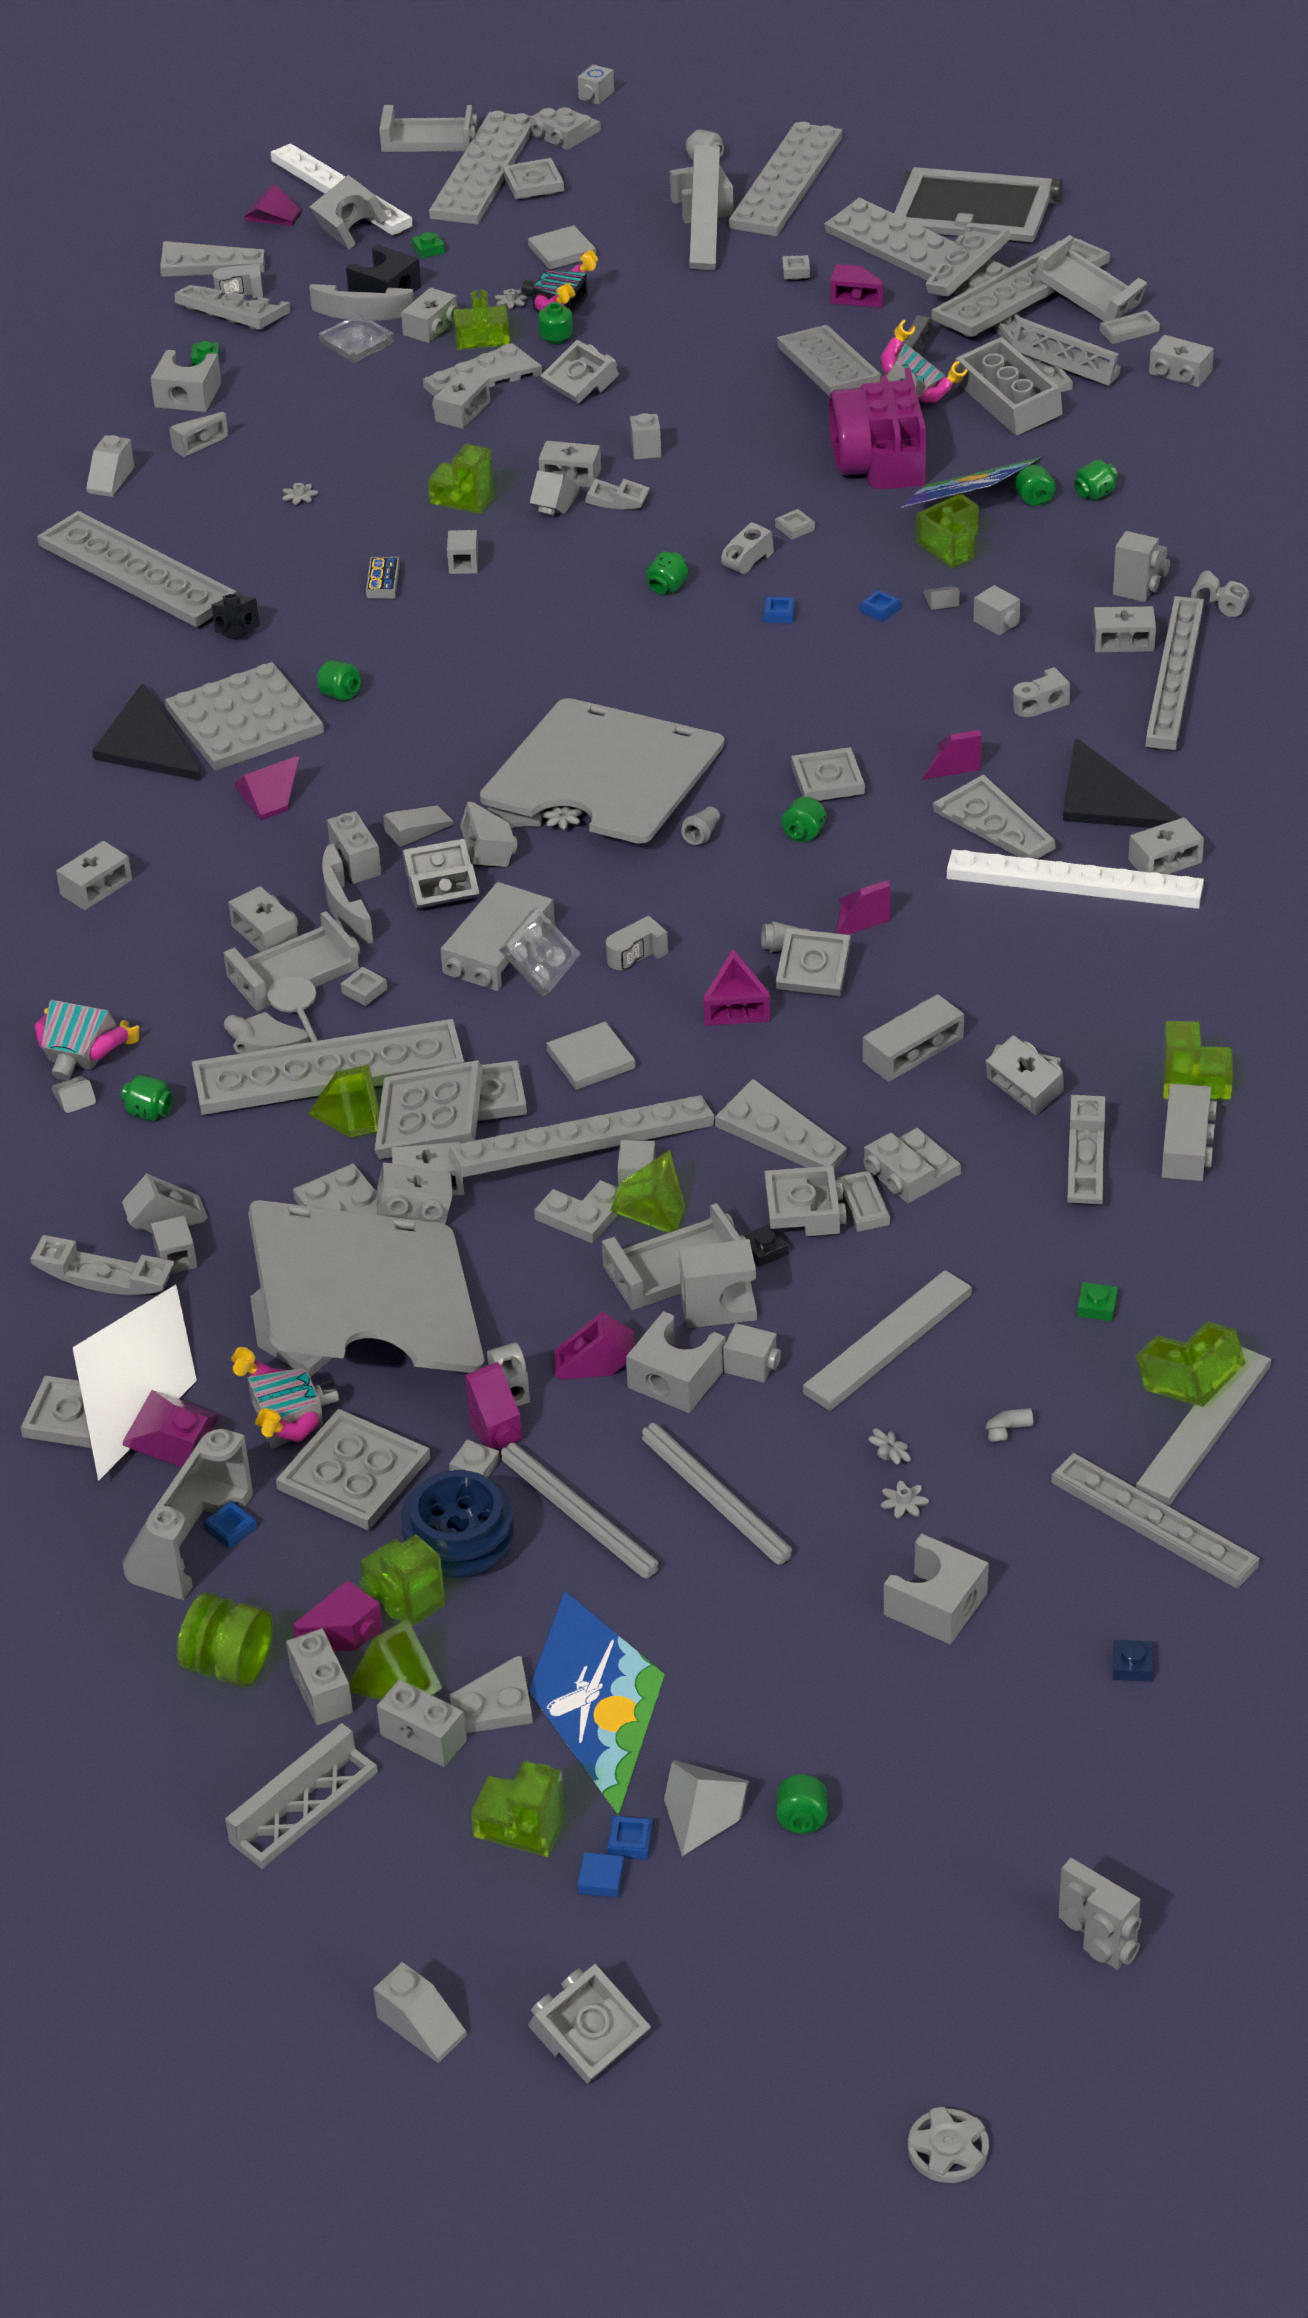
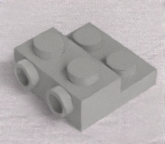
M567 107L560 108L557 111L552 108H544L539 113L530 117L532 136L566 150L573 148L601 131L600 121Z
M576 340L540 377L543 383L579 404L593 389L601 393L619 373L616 369L617 363L610 355L606 354L604 356L593 345H586Z
M918 1128L899 1138L890 1132L864 1147L863 1163L866 1170H870L872 1176H876L887 1186L891 1193L897 1194L907 1204L961 1174V1164Z
M833 1166L764 1171L770 1229L804 1226L805 1236L840 1234V1224H846L845 1203L838 1204V1200H843L842 1180H835Z
M1070 1858L1061 1868L1058 1918L1063 1920L1069 1928L1084 1933L1083 1949L1096 1961L1107 1963L1116 1970L1123 1963L1129 1965L1137 1955L1140 1944L1137 1942L1138 1930L1142 1923V1919L1139 1917L1140 1898Z
M596 1964L584 1973L578 1968L562 1982L561 1986L564 1990L555 1998L547 1994L530 2010L534 2016L528 2024L530 2029L555 2057L561 2054L586 2084L607 2068L651 2028Z

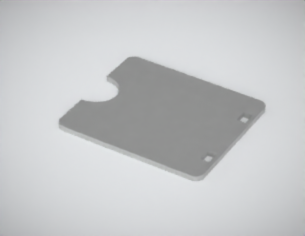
M572 698L561 699L480 791V802L489 807L533 817L536 813L546 808L571 806L585 811L591 817L592 821L589 824V832L634 843H646L655 836L724 748V737L719 733Z
M257 1200L250 1204L248 1215L268 1332L273 1347L284 1352L344 1358L345 1347L350 1342L362 1338H375L392 1343L402 1349L410 1357L414 1367L472 1373L483 1367L484 1355L454 1232L449 1226L436 1222ZM290 1215L306 1216L308 1218L295 1217ZM396 1228L409 1229V1230H413V1231L399 1230V1229H396Z

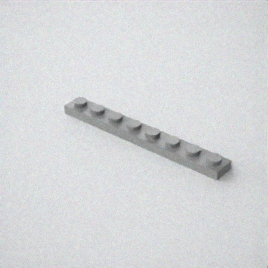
M1174 597L1145 747L1159 750H1176L1203 613L1204 599Z
M699 1095L450 1145L449 1158L462 1178L618 1146L621 1140L643 1141L711 1127L714 1124V1114L703 1097Z

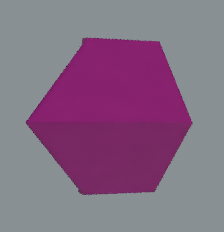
M273 184L251 205L244 218L245 221L293 226L301 214V210Z
M980 730L950 734L939 742V750L921 780L980 770Z
M299 755L245 774L234 783L236 790L260 820L289 810L288 803Z
M889 880L859 889L839 898L841 907L835 933L849 935L890 921Z
M732 949L703 997L705 1026L770 1022V995L768 990L737 952Z

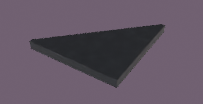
M144 684L139 686L92 750L93 759L195 780H200L201 778L198 765Z
M1075 739L1063 809L1064 821L1153 828L1182 818L1081 740Z

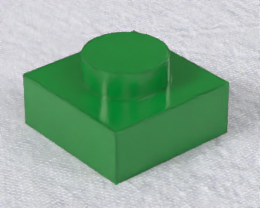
M427 232L411 238L412 247L420 259L445 253L444 243L436 232Z
M203 341L192 344V366L202 363L208 353L218 354L219 360V342Z
M1083 1282L1078 1302L1077 1317L1113 1321L1118 1287Z

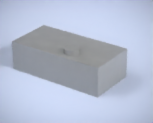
M1003 337L956 358V362H960L957 367V373H963L967 369L964 379L958 383L959 386L1015 436L1063 414L1060 387Z

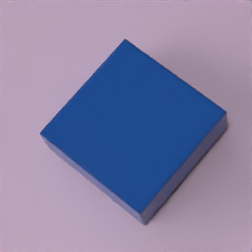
M877 590L860 603V612L881 622H884L901 609V600L880 590Z
M766 597L764 622L793 623L795 598Z
M230 1501L205 1519L204 1527L207 1532L230 1549L256 1530L257 1523L255 1518L233 1501Z
M612 1816L607 1847L608 1855L648 1860L653 1828L652 1819Z
M584 1852L577 1885L578 1894L618 1898L624 1870V1856Z

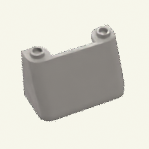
M217 1429L206 1433L147 1518L122 1561L123 1569L128 1582L185 1600L193 1586L191 1577L183 1572L185 1566L184 1560L180 1556V1545L203 1511L214 1514L230 1501L238 1502V1506L245 1508L253 1496L243 1434Z

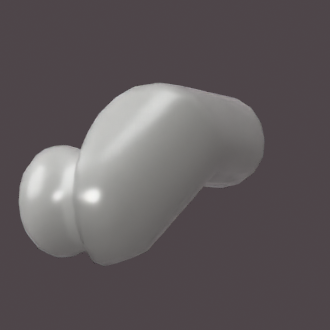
M1031 1408L1007 1410L991 1418L985 1427V1430L988 1431L989 1441L992 1443L1006 1441L1008 1438L1006 1429L1032 1427Z

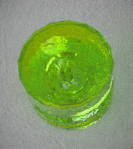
M211 1592L201 1593L187 1611L181 1627L177 1648L179 1666L183 1670L198 1672L202 1676H212L215 1673L219 1681L242 1688L248 1687L256 1680L269 1652L273 1632L272 1614L268 1609L248 1603L235 1605L234 1601L228 1597L220 1598L217 1594Z

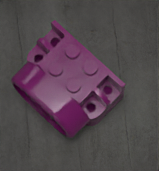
M904 368V380L888 382L887 375L880 376V382L865 383L861 385V388L833 390L829 397V424L832 448L840 475L866 474L868 484L876 489L924 486L926 426L910 368Z

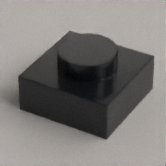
M770 1224L743 1235L746 1239L750 1240L753 1259L758 1267L789 1255V1244L776 1229H770Z

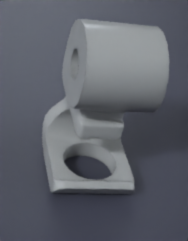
M1203 571L1200 574L1191 593V598L1202 599L1203 588H1208L1210 591L1209 602L1214 603L1218 601L1220 611L1228 617L1239 616L1250 597L1248 589L1241 583L1229 581L1225 587H1220L1219 579L1211 571Z

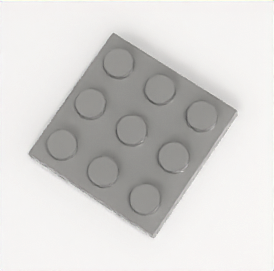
M479 1060L384 1077L374 1150L378 1158L392 1157V1147L475 1141L483 1073Z
M338 1409L276 1479L277 1490L369 1531L429 1461L430 1448Z

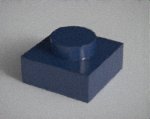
M1114 1640L1113 1680L1152 1682L1153 1641Z

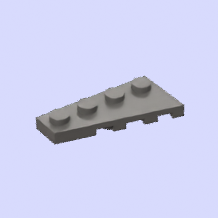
M968 222L965 227L966 233L959 235L955 241L957 246L954 250L947 252L945 263L939 264L926 282L928 293L941 296L953 294L963 282L968 280L976 270L984 265L989 258L1011 239L1009 229Z
M163 241L160 265L161 277L213 275V272L219 268L260 263L261 272H264L265 251L253 248Z
M189 285L175 292V303L184 305L189 310L203 311L209 316H219L231 323L247 325L253 330L263 329L266 325L290 313V302L281 301L280 305L270 304V299L259 297L257 300H246L245 294L222 295V290Z
M513 343L505 344L496 350L480 354L476 358L460 362L456 366L435 372L433 375L423 378V388L435 396L460 371L488 378L489 387L495 386V381L507 378L510 382L521 380V375L532 373L533 377L540 376L542 374V365Z
M984 774L932 803L935 813L1017 857L1038 859L1056 849L1055 840Z
M754 1079L715 1116V1127L806 1168L833 1166L835 1171L847 1158V1147Z

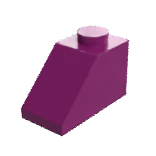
M836 264L830 280L831 304L883 308V281L862 266Z
M600 1312L554 1350L555 1376L559 1379L612 1376L623 1366H626V1356L635 1346L634 1331L604 1312Z
M495 1362L465 1375L470 1426L484 1446L498 1450L507 1447L510 1443L521 1440L520 1413L501 1365Z
M348 1580L292 1625L294 1638L323 1628L334 1652L357 1650L366 1641L375 1638L383 1628L380 1603Z

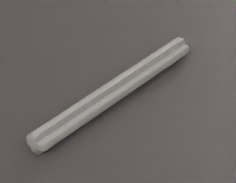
M651 1423L648 1427L643 1428L642 1440L774 1563L782 1565L791 1559L792 1548L658 1424Z
M510 1443L502 1449L501 1459L504 1463L642 1578L649 1579L653 1574L657 1573L658 1561L521 1447L516 1443Z

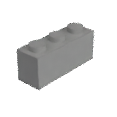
M937 994L863 1036L862 1062L890 1082L964 1038V1013Z
M1170 1083L1161 1178L1203 1181L1204 1167L1211 1168L1213 1147H1206V1144H1213L1215 1124H1208V1121H1215L1217 1101H1210L1211 1087Z

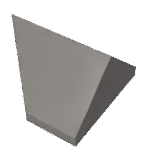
M672 1761L664 1801L682 1856L741 1820L749 1785L748 1780L684 1762Z

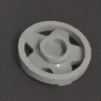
M945 2107L930 2109V2112L921 2116L913 2124L908 2135V2155L912 2164L922 2175L937 2182L958 2183L968 2180L980 2172L988 2158L989 2139L984 2125L977 2117L974 2118L960 2110L946 2109ZM930 2124V2129L922 2130L924 2127ZM978 2138L982 2146L981 2152L973 2145ZM917 2152L926 2153L930 2156L929 2165L919 2157ZM954 2164L966 2167L959 2171H949Z

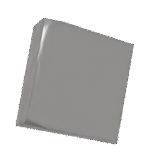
M950 586L924 590V595L931 610L959 606L960 591L957 587Z
M82 1076L60 1082L51 1087L54 1096L66 1113H71L96 1103L90 1080Z

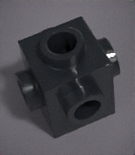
M227 594L222 597L223 600L211 604L216 633L227 634L229 638H240L245 635V632L260 626L257 599L254 597Z

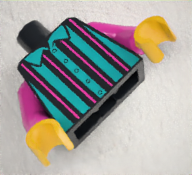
M593 250L585 252L580 257L583 264L579 263L571 271L545 270L537 281L525 280L523 282L522 294L532 297L535 312H539L549 303L557 302L569 308L572 312V317L588 296L587 272L593 271L598 262V257Z

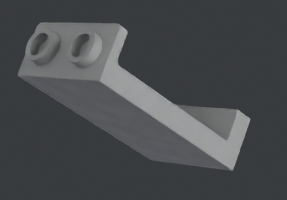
M384 105L379 129L381 152L466 151L472 139H475L478 127L477 114H473L472 105H467L465 118H395L394 105Z
M1068 235L1062 241L1058 240L1051 250L1043 252L1037 260L1036 265L1038 269L1035 278L1104 322L1124 317L1140 304L1147 282L1137 278L1128 286L1071 249L1074 237Z
M497 882L441 947L442 972L446 975L498 991L502 986L501 972L538 928L549 931L555 924L553 899Z
M325 911L320 913V928L244 959L235 947L223 952L226 974L256 1011H260L271 1006L268 1001L267 992L269 987L278 979L288 976L303 977L317 987L359 969L358 955L360 954V947L357 940L353 936L350 937L344 931L338 919L334 920Z
M715 1203L710 1205V1218L708 1220L624 1249L621 1248L615 1237L603 1240V1267L630 1309L635 1310L681 1294L679 1247L745 1240L746 1238L743 1235H738L731 1216L728 1213L724 1214L719 1205Z

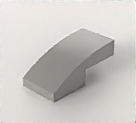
M595 478L587 493L585 503L611 509L641 508L650 487L623 479L620 486H616Z

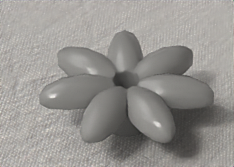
M515 289L504 290V295L495 296V299L499 301L497 306L503 307L507 305L509 310L513 309L514 304L523 307L525 305L523 301L529 298V296L521 295V290L516 291Z
M294 483L293 489L282 490L286 494L282 500H293L295 506L301 500L305 503H311V497L316 496L318 491L311 490V484L304 486L302 483Z
M560 806L551 807L552 811L542 813L544 818L549 819L547 826L557 824L558 827L565 830L569 823H580L576 816L581 815L582 810L572 809L571 806H563L562 809Z
M878 1428L873 1429L875 1436H870L868 1440L880 1447L877 1451L879 1457L884 1460L891 1458L895 1464L900 1463V1458L907 1462L911 1460L909 1454L905 1451L908 1448L907 1444L901 1441L895 1442L896 1436L893 1432H888L886 1435Z
M899 1481L897 1483V1491L887 1488L882 1490L883 1495L888 1500L882 1502L880 1507L884 1510L894 1509V1517L896 1519L901 1518L905 1510L910 1515L918 1517L919 1509L917 1506L927 1505L929 1499L918 1496L922 1490L921 1485L909 1488L903 1481Z

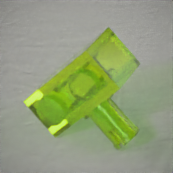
M480 290V300L478 298V291H473L471 293L472 308L453 310L457 350L510 344L506 305L488 307L487 291Z

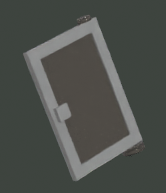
M913 167L912 171L906 170L905 189L894 214L936 234L964 235L966 233L965 227L969 222L1009 229L1010 240L1034 242L1049 200L1053 204H1059L1061 201L1063 182L1062 178L1057 177L1050 179Z

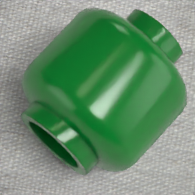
M557 302L549 303L541 309L538 314V328L541 338L549 344L558 345L564 343L573 332L571 310Z
M1100 459L1094 460L1078 469L1074 486L1081 498L1098 501L1115 490V479L1118 478V474L1112 464H1106Z
M1040 465L1027 466L1016 477V490L1027 505H1044L1055 494V482L1045 467Z
M660 552L646 569L648 586L660 595L666 593L674 594L688 577L689 571L685 559L676 552Z
M330 660L319 669L317 684L324 696L339 701H348L357 694L361 684V676L358 668L353 664L340 660Z
M802 796L796 798L782 815V829L792 840L810 842L825 826L827 819L826 811L817 800L811 797Z
M140 1074L135 1076L131 1082L124 1084L121 1091V1101H124L125 1111L130 1116L155 1122L161 1116L166 1117L173 1102V1093L169 1091V1086L165 1081Z
M806 1774L792 1775L784 1779L778 1786L776 1794V1816L780 1825L792 1833L808 1834L820 1829L825 1824L828 1815V1793L826 1786L821 1780Z

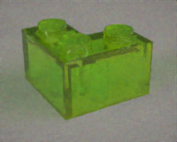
M465 443L452 460V464L442 462L428 479L430 504L481 514L495 496L491 449Z
M960 493L916 513V543L951 568L974 558L975 536L978 535L979 505Z
M1165 1021L1162 1060L1163 1098H1169L1170 1083L1209 1086L1211 1087L1210 1099H1231L1233 1082L1231 1047H1201L1199 1022Z
M1208 1321L1186 1343L1156 1335L1135 1356L1146 1391L1202 1407L1246 1364L1236 1329Z
M417 1534L403 1543L394 1538L360 1561L362 1577L360 1585L363 1591L370 1597H375L380 1601L391 1618L394 1620L399 1619L409 1629L445 1606L440 1555Z
M523 1761L515 1780L488 1776L471 1811L473 1837L549 1857L565 1822L561 1770L554 1769L546 1764Z

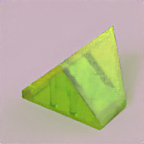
M365 1065L336 1071L307 1114L349 1138L377 1132L379 1108L370 1066Z
M668 1150L621 1182L610 1211L668 1233L676 1231L681 1221L685 1204L671 1151Z
M408 1619L372 1639L349 1683L350 1693L382 1700L399 1679L430 1695L442 1689Z

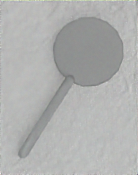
M288 976L276 980L267 992L269 1003L275 1009L282 1012H297L311 1042L318 1041L304 1012V1009L314 1003L316 998L315 986L309 980L298 976Z

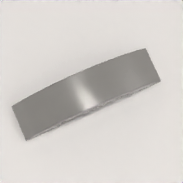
M310 284L309 286L312 310L340 319L357 321L402 318L401 312L414 302L413 289L387 288L386 293L337 291L336 285Z
M334 844L327 845L323 855L322 869L328 907L335 920L338 919L341 922L345 931L366 944L373 943L371 918L361 899L353 902L348 901L342 887H345L342 860Z
M1071 1095L1067 1203L1102 1204L1105 1096Z
M47 1235L41 1237L30 1258L31 1264L60 1280L86 1289L120 1295H142L163 1291L175 1267V1261L141 1255L138 1263L84 1253L77 1251L76 1241Z

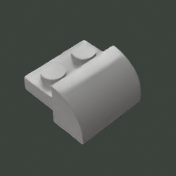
M465 838L403 850V858L409 880V891L416 909L479 897L480 893L473 864L470 863Z

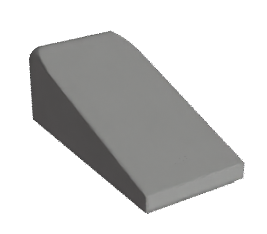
M224 412L182 422L169 428L172 448L182 457H187L229 437L226 414Z
M438 805L390 812L383 815L385 832L400 847L454 825L453 820Z

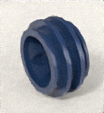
M452 1470L443 1471L431 1476L407 1496L401 1510L405 1549L415 1563L436 1575L459 1578L474 1576L488 1570L508 1552L515 1536L511 1499L502 1486L477 1472Z

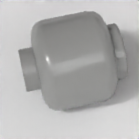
M699 129L687 139L686 151L692 161L694 145L720 147L719 158L724 153L723 141L718 133Z

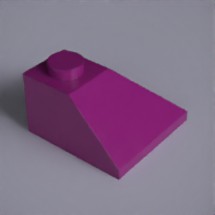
M151 1390L125 1436L123 1446L183 1467L202 1437L212 1431L219 1414Z

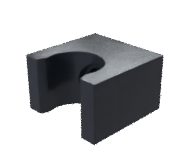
M378 244L372 248L373 267H362L357 264H350L346 267L348 292L386 293L387 288L413 289V292L421 287L419 258Z

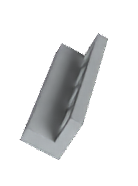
M1021 317L1017 320L1012 346L1020 353L1108 386L1119 376L1121 366L1116 365L1118 353ZM1023 328L1031 330L1032 333L1023 330ZM1048 338L1055 339L1057 342L1049 340ZM1073 347H1077V348L1081 349L1082 352L1079 351V350L1073 349ZM1098 356L1104 357V358H1106V359H1109L1110 362H1108V361H1106V360H1103V359H1100V358H1097V357H1098Z
M341 1723L225 1818L229 1843L263 1869L377 1774V1765L355 1749L353 1731ZM349 1761H352L361 1768L354 1776L338 1777V1770ZM332 1788V1794L325 1800H309L310 1793L315 1789ZM303 1812V1818L296 1824L280 1825L281 1817L286 1813ZM259 1836H274V1842L262 1852L250 1844Z

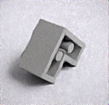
M1125 531L1115 547L1113 595L1146 602L1151 593L1157 591L1162 576L1166 577L1170 567V560L1166 559L1167 547L1159 545V538Z

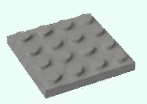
M273 662L259 665L251 670L233 674L225 679L207 683L196 689L181 692L165 699L167 711L214 771L324 733L323 722Z

